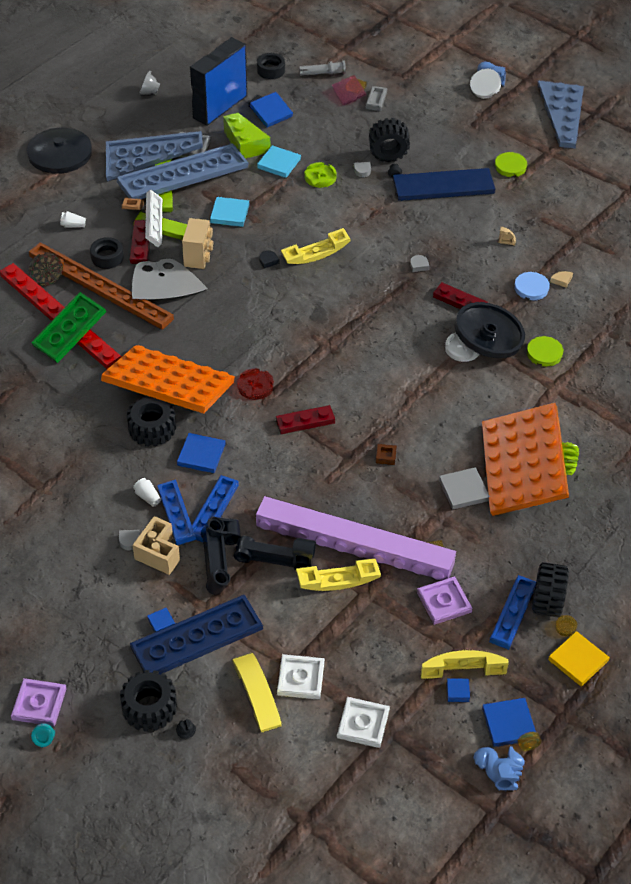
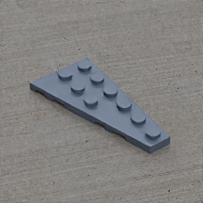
M538 81L537 86L541 91V97L544 99L549 119L552 121L551 125L555 129V136L559 147L575 149L584 86Z

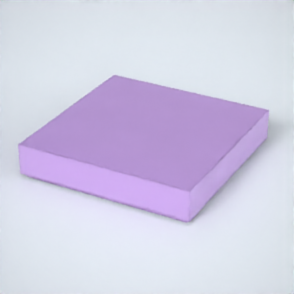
M455 576L417 588V594L434 625L472 613V607Z
M23 678L11 714L12 720L35 724L45 723L55 727L67 689L66 685Z

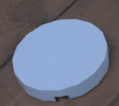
M525 272L516 278L514 289L524 299L527 297L530 300H540L548 294L550 283L542 274Z

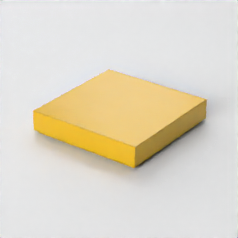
M576 631L549 656L548 660L582 687L609 661L610 657Z

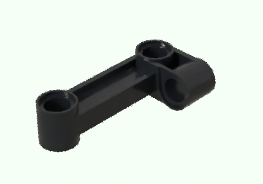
M210 517L200 533L204 544L207 575L206 589L212 595H219L230 582V575L227 571L225 544H237L238 538L241 536L240 524L237 519Z
M240 536L233 557L242 563L254 560L293 567L295 570L312 567L316 540L297 537L294 540L293 548L255 542L249 536Z

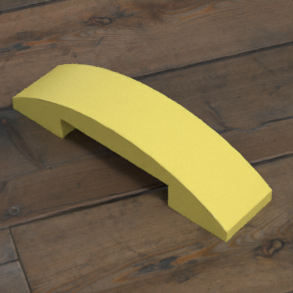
M342 228L328 233V239L302 248H298L296 244L282 249L281 253L289 264L309 263L325 258L342 249L350 242V237L345 229Z
M376 558L356 561L355 566L318 571L317 566L296 569L300 587L316 591L351 588L381 577Z
M463 650L448 652L424 662L421 669V679L443 678L444 670L484 668L485 675H502L507 673L509 662L508 659L483 651Z
M251 653L232 659L254 710V717L260 732L282 726L271 690L254 654Z

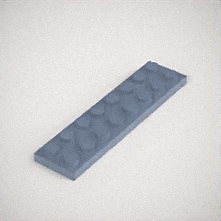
M229 144L118 176L117 183L128 198L144 199L146 198V192L149 190L156 194H161L248 168L249 162L234 144Z

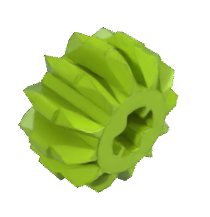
M562 442L566 476L573 475L577 467L579 448L575 444Z

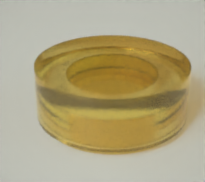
M562 615L557 619L555 629L561 636L570 637L576 632L577 621L569 615Z
M528 732L519 737L518 744L521 750L529 751L537 748L541 744V739L538 733Z

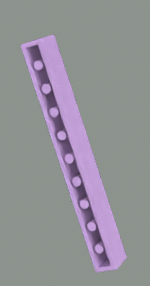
M264 496L256 513V526L264 530L275 531L295 538L316 540V544L319 546L330 547L361 558H376L378 563H385L398 569H405L419 575L433 577L436 580L448 579L455 563L456 551L269 497Z

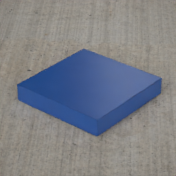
M277 92L250 102L251 109L267 128L293 117V112Z
M188 433L177 460V466L215 473L225 447V440Z
M525 698L484 704L482 706L493 747L537 739V733Z

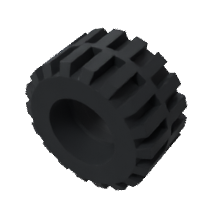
M384 118L383 121L379 120L378 123H374L373 127L370 128V151L373 156L375 155L376 159H380L383 162L385 160L387 162H391V160L398 161V158L402 159L403 155L408 153L407 150L410 149L409 132L404 122L401 123V120Z
M142 397L141 400L137 399L135 404L129 406L130 409L127 410L129 435L132 436L134 441H138V444H145L148 447L153 445L154 447L158 446L157 444H165L166 440L169 441L171 436H174L176 421L175 411L171 403L153 397Z
M542 562L539 565L532 606L534 614L557 618L561 616L569 577L567 566Z
M144 670L145 673L141 674L139 671L135 673V677L130 676L128 678V683L124 682L123 690L120 691L123 716L130 726L134 725L137 730L143 728L145 732H148L149 729L156 731L159 726L162 728L167 726L166 722H171L173 715L176 714L177 699L175 686L170 678L167 679V675L164 673L159 675L158 671L154 670L153 673H149V670ZM147 696L159 698L152 705H141L138 703Z

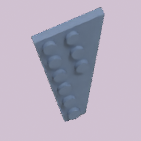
M202 131L106 141L107 182L116 179L118 176L139 171L203 148Z

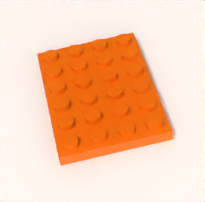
M135 345L101 375V381L203 414L234 383L235 376L229 375L227 372L216 371L208 366H200L192 361H184L176 356H168L160 351H152L140 345Z
M556 403L482 421L488 494L490 496L489 506L492 516L569 498Z

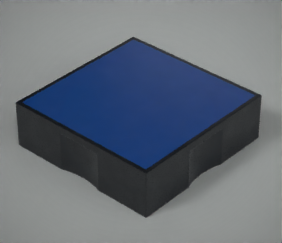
M231 37L219 45L213 52L190 66L193 119L208 126L247 97L245 43Z

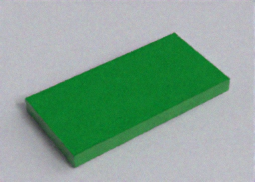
M79 292L31 343L35 348L58 363L106 313V310Z

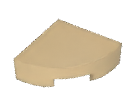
M501 227L498 243L515 246L516 237L511 230Z
M558 272L551 277L550 282L566 288L573 277V272Z

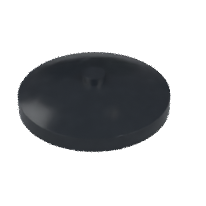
M52 128L37 134L30 140L27 146V155L29 162L36 169L46 173L62 174L75 171L84 166L91 158L92 145L90 139L81 131L72 128Z
M486 302L467 304L459 310L454 322L455 331L459 339L468 348L486 357H511L520 351L525 341V331L521 322L508 310L495 304Z

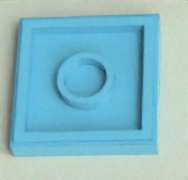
M271 146L258 162L257 168L287 178L300 161L301 155Z
M216 197L210 223L243 227L249 208V200Z

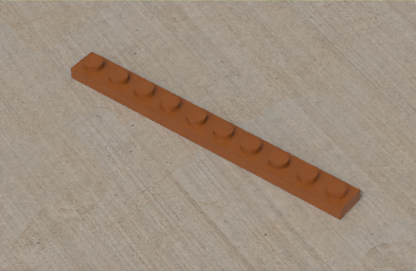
M41 242L29 251V257L36 261L44 258V264L48 267L51 266L46 264L48 263L49 256L52 257L50 262L52 265L56 260L53 257L57 258L59 262L53 265L54 271L59 273L61 266L60 274L162 330L174 320V315L146 299H132L131 291Z

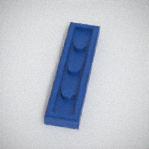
M220 475L192 524L196 540L203 542L200 533L210 517L221 518L239 486V481Z
M176 479L157 485L168 521L172 524L176 545L196 540Z
M517 576L490 637V643L508 650L510 649L535 591L536 581Z

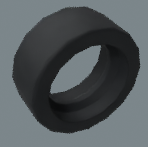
M266 53L259 56L257 59V73L259 76L265 79L282 77L285 73L284 57L277 53ZM266 65H276V67H266Z
M104 237L94 241L90 246L93 264L102 269L118 266L124 257L121 242L111 237ZM104 250L116 252L110 256L98 255V253Z

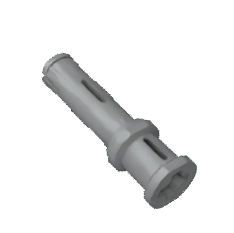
M345 60L337 63L328 62V64L299 66L300 76L314 74L333 75L334 73L346 74Z

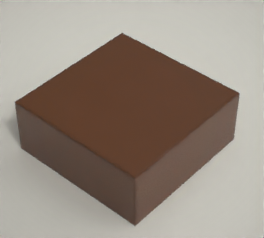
M378 444L376 463L395 465L397 446Z

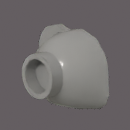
M152 71L147 72L139 95H156L160 83L151 74Z

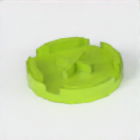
M502 153L495 159L496 171L506 177H512V175H516V177L521 176L527 169V160L518 153Z
M317 162L307 167L304 172V178L309 185L323 188L332 185L336 181L337 172L332 165Z
M541 336L529 342L527 356L535 364L539 363L544 367L554 366L561 361L564 349L562 344L556 339Z

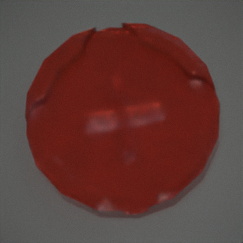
M257 368L248 369L242 372L237 380L238 392L247 399H263L273 391V377L265 370L263 372Z

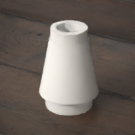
M68 211L66 213L62 212L60 225L64 226V228H84L86 218Z
M142 478L135 483L133 489L136 495L152 507L160 503L161 498L150 480Z

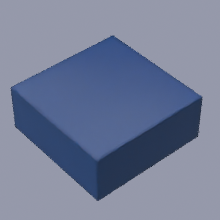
M167 607L147 615L154 632L175 624Z
M447 679L448 702H469V679Z

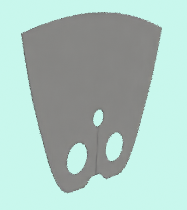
M161 259L158 262H139L134 269L132 299L173 298L194 294L207 289L193 273L173 259ZM171 263L174 267L172 269H165L163 264ZM149 265L153 267V270L146 272L142 270V267ZM159 273H163L164 276L161 277V276H159L158 274H159Z

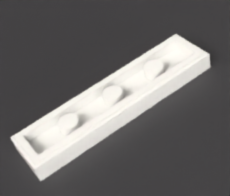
M152 190L146 192L145 238L156 247L162 245V198Z

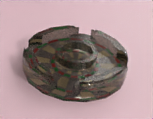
M45 252L42 255L39 254L34 257L28 267L30 278L40 286H49L60 278L63 272V264L54 253Z

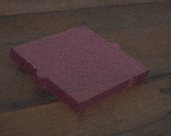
M355 75L342 79V81L332 85L343 106L366 96V92Z

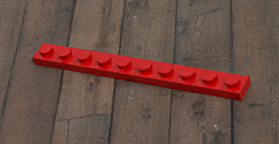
M14 263L0 270V276L51 321L65 308ZM91 329L77 342L78 345L106 369L110 368L121 358L120 354Z

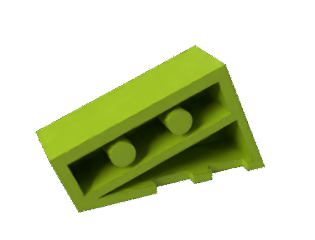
M235 113L223 116L224 132L231 144L235 145L245 159L266 154L270 149V137L241 114Z

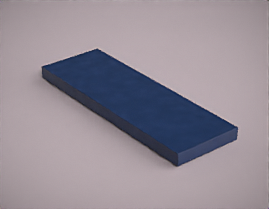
M489 168L393 175L398 201L495 194L496 190Z
M244 594L130 643V648L143 672L144 670H149V673H153L155 670L160 675L263 630V624Z

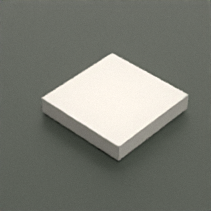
M282 654L277 695L320 700L325 658Z
M347 697L337 738L380 748L390 706Z

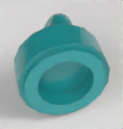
M45 723L38 724L31 733V739L38 747H47L55 737V730Z

